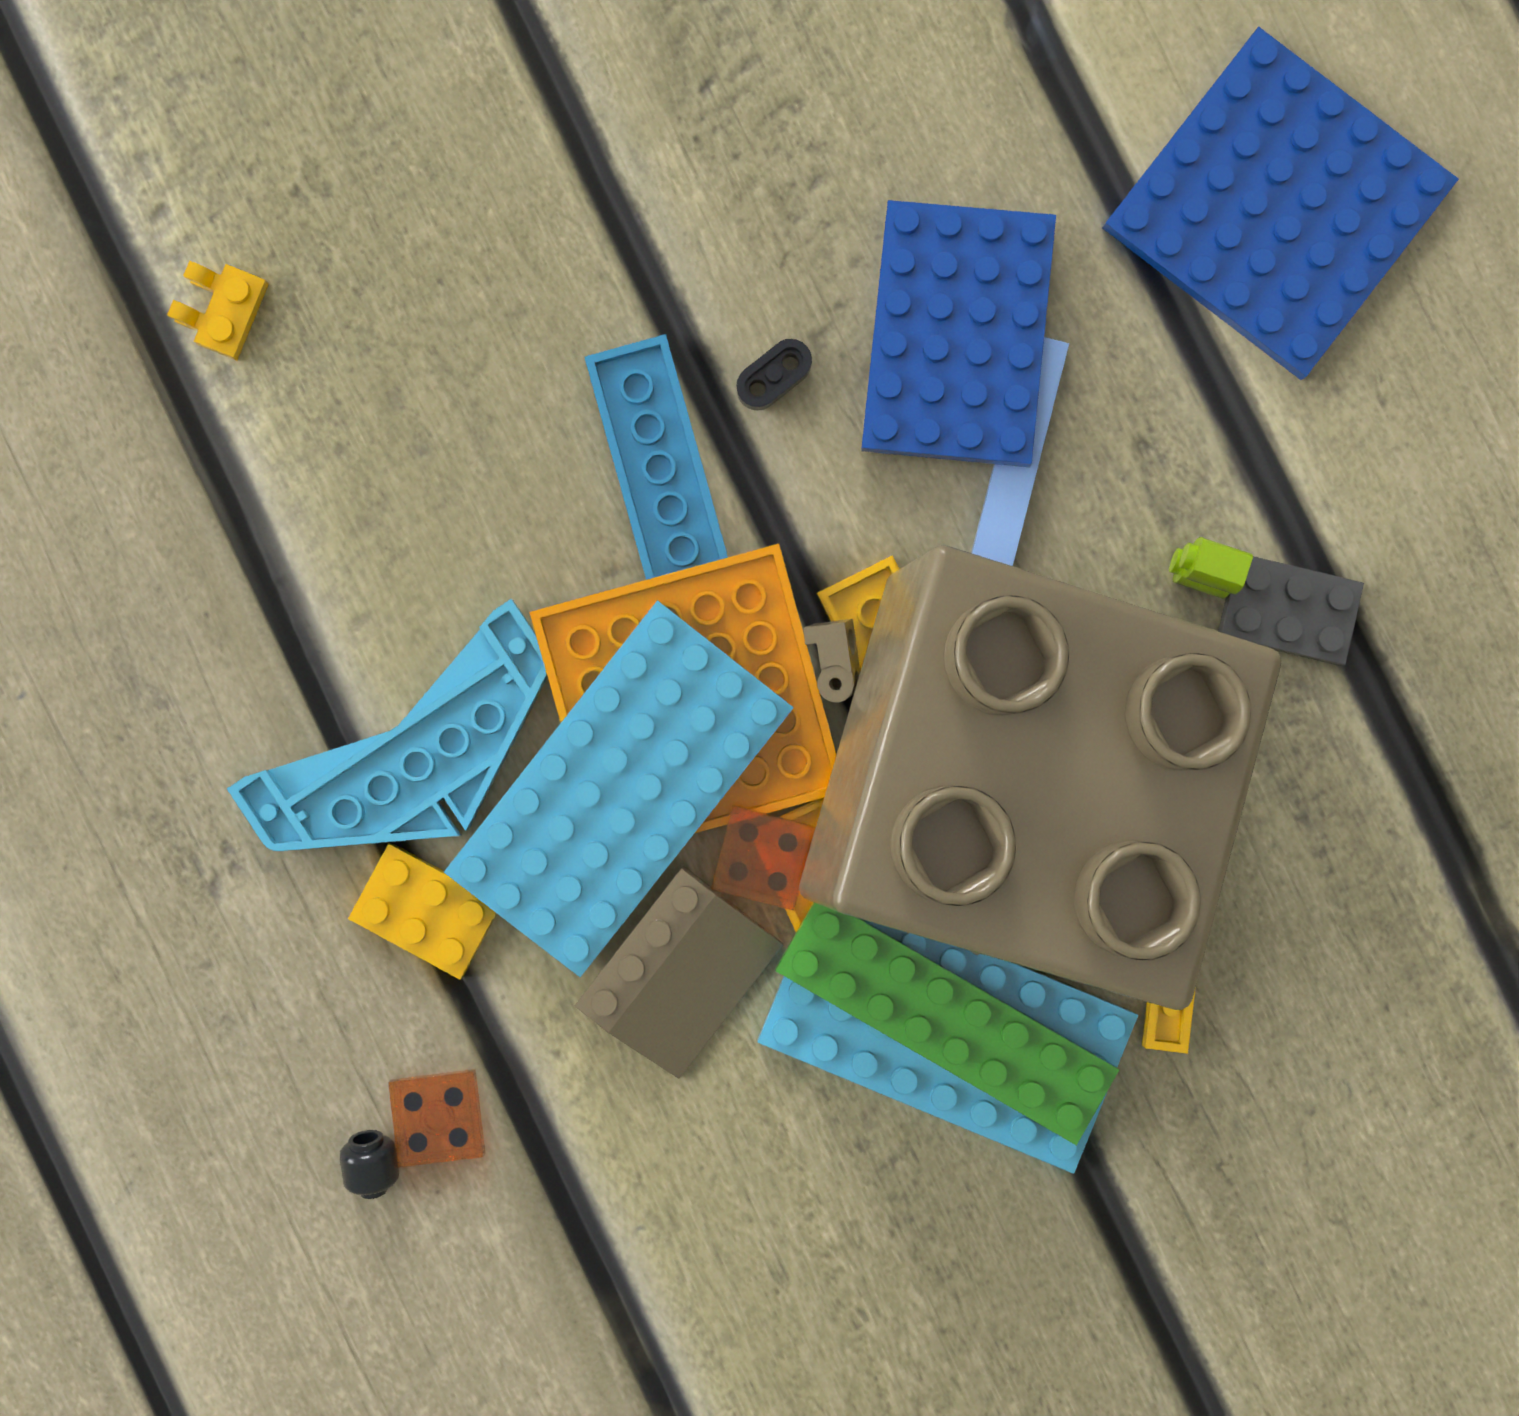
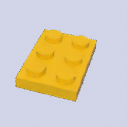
M389 843L348 919L448 974L462 979L497 913L446 875L443 870L401 847Z

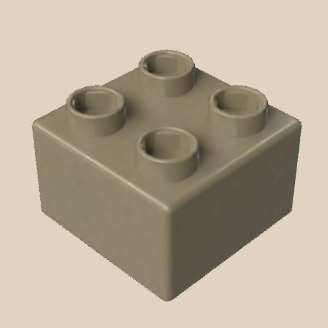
M946 545L937 546L892 573L886 581L799 884L800 894L809 901L845 915L1173 1010H1182L1188 1007L1193 999L1279 676L1281 657L1277 651L1266 646Z

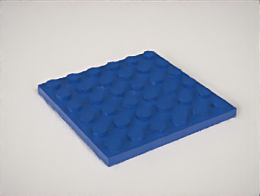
M1258 26L1102 228L1298 379L1302 380L1307 377L1459 178Z

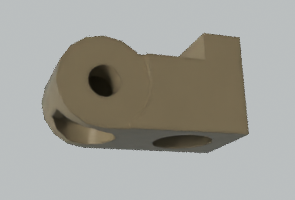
M853 619L817 623L804 627L805 645L817 643L821 668L817 682L819 693L824 699L836 703L845 701L853 696L860 675Z

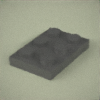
M1253 556L1244 587L1239 593L1235 595L1230 593L1225 599L1218 632L1266 646L1275 651L1333 665H1345L1364 583Z

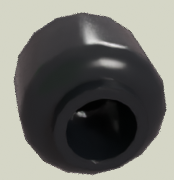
M365 1130L352 1135L348 1139V1143L340 1150L343 1185L353 1194L361 1195L364 1199L381 1197L399 1178L395 1142L380 1131Z

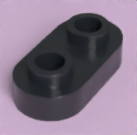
M785 339L773 346L739 375L736 387L740 402L751 410H764L773 405L808 376L812 364L809 348L797 339ZM792 357L798 361L799 365L793 370H788L782 363L786 358ZM755 383H760L764 385L766 391L761 396H754L750 392V387Z

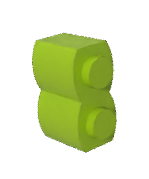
M1199 537L1194 543L1188 542L1183 549H1176L1169 566V572L1174 573L1172 581L1176 584L1224 599L1230 593L1234 595L1239 593L1244 587L1253 555L1249 552Z

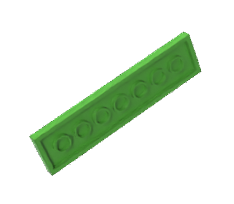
M814 902L775 968V971L1076 1146L1119 1072V1069L865 921L839 913Z

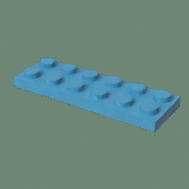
M666 334L585 356L646 580L728 558Z

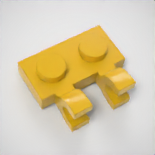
M189 260L183 277L191 280L190 283L192 285L213 292L205 314L173 300L167 316L175 319L174 322L196 330L197 334L194 342L197 345L237 361L269 283L265 279L225 264L221 275Z

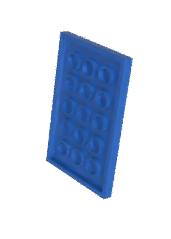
M888 200L861 447L862 452L1030 468L1033 456L1056 215Z

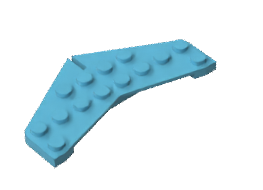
M510 599L493 610L479 627L480 630L401 723L392 730L283 766L245 776L228 787V792L261 842L270 850L288 851L460 836V832L440 804V801L445 799L465 831H468L548 678L536 634L514 600Z

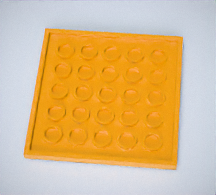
M779 544L529 612L560 722L564 720L657 600L794 707L695 833L825 797L837 754L817 687L808 648L805 645L804 633Z

